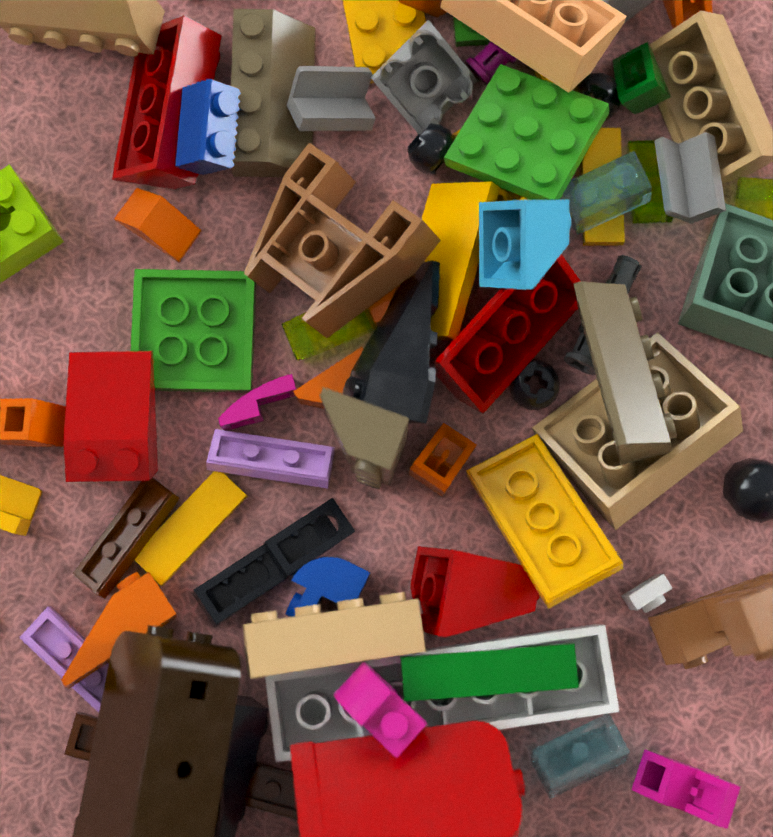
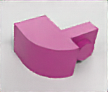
M365 661L333 694L335 699L358 724L364 726L396 758L428 724Z
M644 749L631 790L660 804L683 810L715 826L728 829L741 787L707 771Z

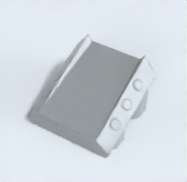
M429 19L370 77L420 135L425 131L429 123L438 124L441 122L442 116L455 103L464 102L472 94L473 85L478 81Z

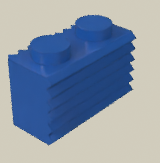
M213 79L201 80V82L183 87L175 163L177 168L206 175L231 169L235 166L232 160L235 158L233 152L236 150L235 143L237 140L234 136L238 134L235 128L239 126L236 122L239 118L236 112L240 110L238 103L241 102L238 98L241 95L238 88Z

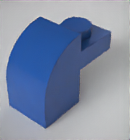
M336 557L314 559L302 566L293 576L291 581L306 589L303 595L295 593L285 615L295 617L294 608L318 605L322 597L335 603L358 599L371 573L344 559Z

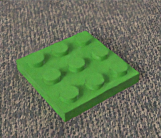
M500 64L444 156L445 165L484 182L492 181L500 188L530 200H560L607 118L609 103L573 90L568 93L554 83Z
M134 270L130 351H153L155 391L248 393L252 390L256 283L247 277L244 271Z

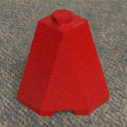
M421 546L417 548L410 589L412 598L420 600L423 614L420 615L424 633L449 637L535 611L540 595L522 565L458 550Z

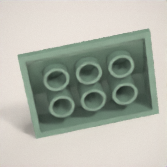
M725 203L726 211L717 214L689 286L678 324L773 358V220Z

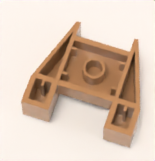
M308 143L284 174L244 274L269 293L274 290L283 277L292 282L315 300L301 319L328 338L415 274L440 242V239L422 219L394 200H392L368 233L336 212L335 209L356 181L337 161L311 143Z
M773 571L648 617L665 664L682 663L684 669L694 668L709 661L707 654L728 645L731 646L734 657L754 655L756 661L772 658Z

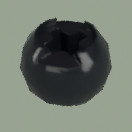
M590 73L573 89V91L587 96L593 94L595 99L601 98L602 101L609 103V114L605 121L613 117L619 110L621 102L618 99L616 81L605 73Z
M429 123L425 131L421 135L418 134L407 148L409 160L419 171L434 175L443 163L445 164L444 156L455 140V137L443 125Z
M532 359L509 385V390L512 398L520 406L528 410H540L550 406L556 400L560 391V379L557 371L550 364L542 360ZM532 376L539 377V384L545 386V389L540 388L536 394L530 393V385L524 383V381H529Z

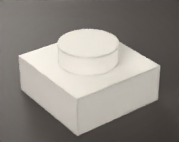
M656 574L623 594L622 598L630 610L642 608L644 613H647L666 601L663 594L673 589L664 574Z

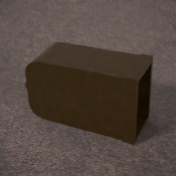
M148 625L146 634L124 631L119 635L110 656L83 795L72 837H214L241 678L240 658L235 649L212 644L213 635L187 631L186 640L173 638L174 629Z

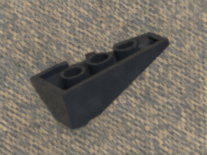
M434 260L423 262L415 274L401 283L385 315L378 323L351 370L350 377L343 388L344 395L409 418V424H427L436 382V368L429 366L430 348L437 346V332L431 331L430 326L431 317L436 312L439 302V262Z

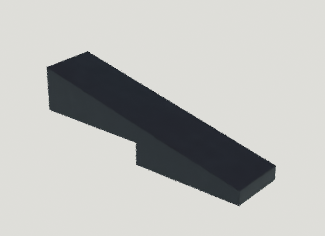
M331 498L265 541L259 548L195 588L192 595L215 628L295 574L306 563L318 558L352 535L355 530L335 500ZM328 516H331L336 520L338 524V531L334 527Z

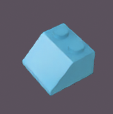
M570 200L479 202V287L533 289L569 245V231L571 228Z

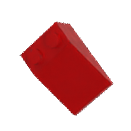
M153 351L69 353L63 440L66 482L150 481L158 472Z

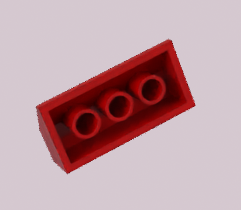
M183 15L161 24L154 54L138 53L134 57L112 180L170 189L196 185V179L199 174L175 166L182 89L187 87V85L201 82V80H214L216 67L220 61L221 34Z
M561 254L533 289L500 288L435 360L436 376L458 400L484 414L578 309L573 283L581 281Z

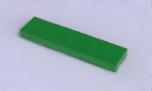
M573 643L401 656L405 702L579 688L575 644Z

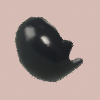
M748 458L734 463L725 474L723 495L736 511V514L745 517L747 520L760 523L773 519V463L766 460Z

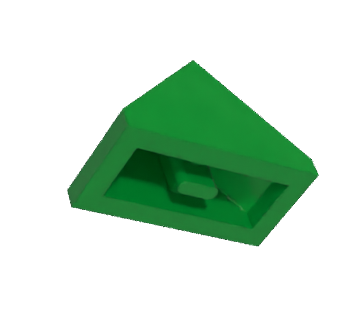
M648 42L612 60L618 99L633 114L641 113L671 98Z

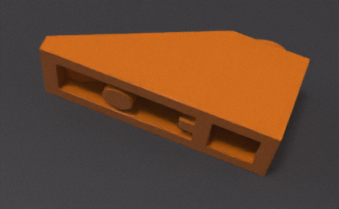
M34 398L0 399V444L30 447H63L66 406Z
M138 572L133 573L116 585L119 591L112 595L61 679L67 689H70L109 663L113 646L122 632L133 631L146 634L148 625L164 627L177 618L176 612L150 572L142 577Z

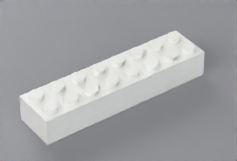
M601 624L428 648L425 652L365 661L404 700L401 656L573 643L575 644L579 688L406 701V703L428 723L424 728L468 721H483L500 730L619 712L606 627ZM363 661L265 676L276 762L291 760V744L310 741L321 743L372 735L364 726H361L352 718L333 695Z

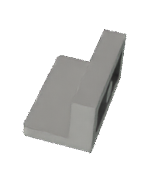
M299 66L296 69L287 102L288 110L298 130L372 131L376 118L365 99L371 81L370 77L373 75L370 68Z
M705 132L679 144L665 137L656 139L655 149L665 213L692 224L725 212L726 206L715 136Z

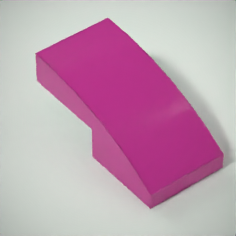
M289 374L269 381L239 398L218 418L220 427L225 431L264 421L260 408L261 405L295 397L293 391L297 387L293 375Z

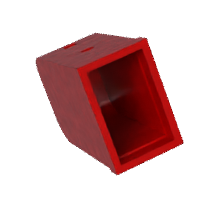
M468 721L423 728L397 758L373 735L321 743L310 741L290 745L300 837H519L522 820L521 797L525 796L523 775L520 768L513 769L509 748L504 735L495 726L487 722Z

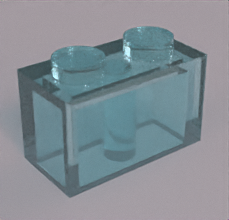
M632 151L572 179L560 200H570L569 213L571 215V224L576 234L579 235L650 202L652 186L635 151Z
M605 714L532 749L530 761L549 799H552L624 764L630 751L610 714Z

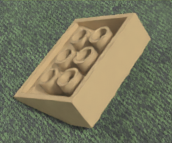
M0 0V27L9 34L8 37L12 41L22 45L40 42L58 49H65L68 45L78 46L95 53L102 52V49L116 50L127 56H137L138 53L154 54L165 10L157 0Z
M658 332L649 338L654 359L647 360L651 375L659 373L663 384L665 398L659 399L662 413H671L675 425L677 438L670 439L671 452L621 465L597 379L532 427L535 434L539 435L549 452L589 503L615 530L743 432L740 406Z

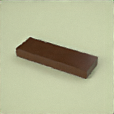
M153 477L150 481H141L72 574L96 595L106 599L180 498Z

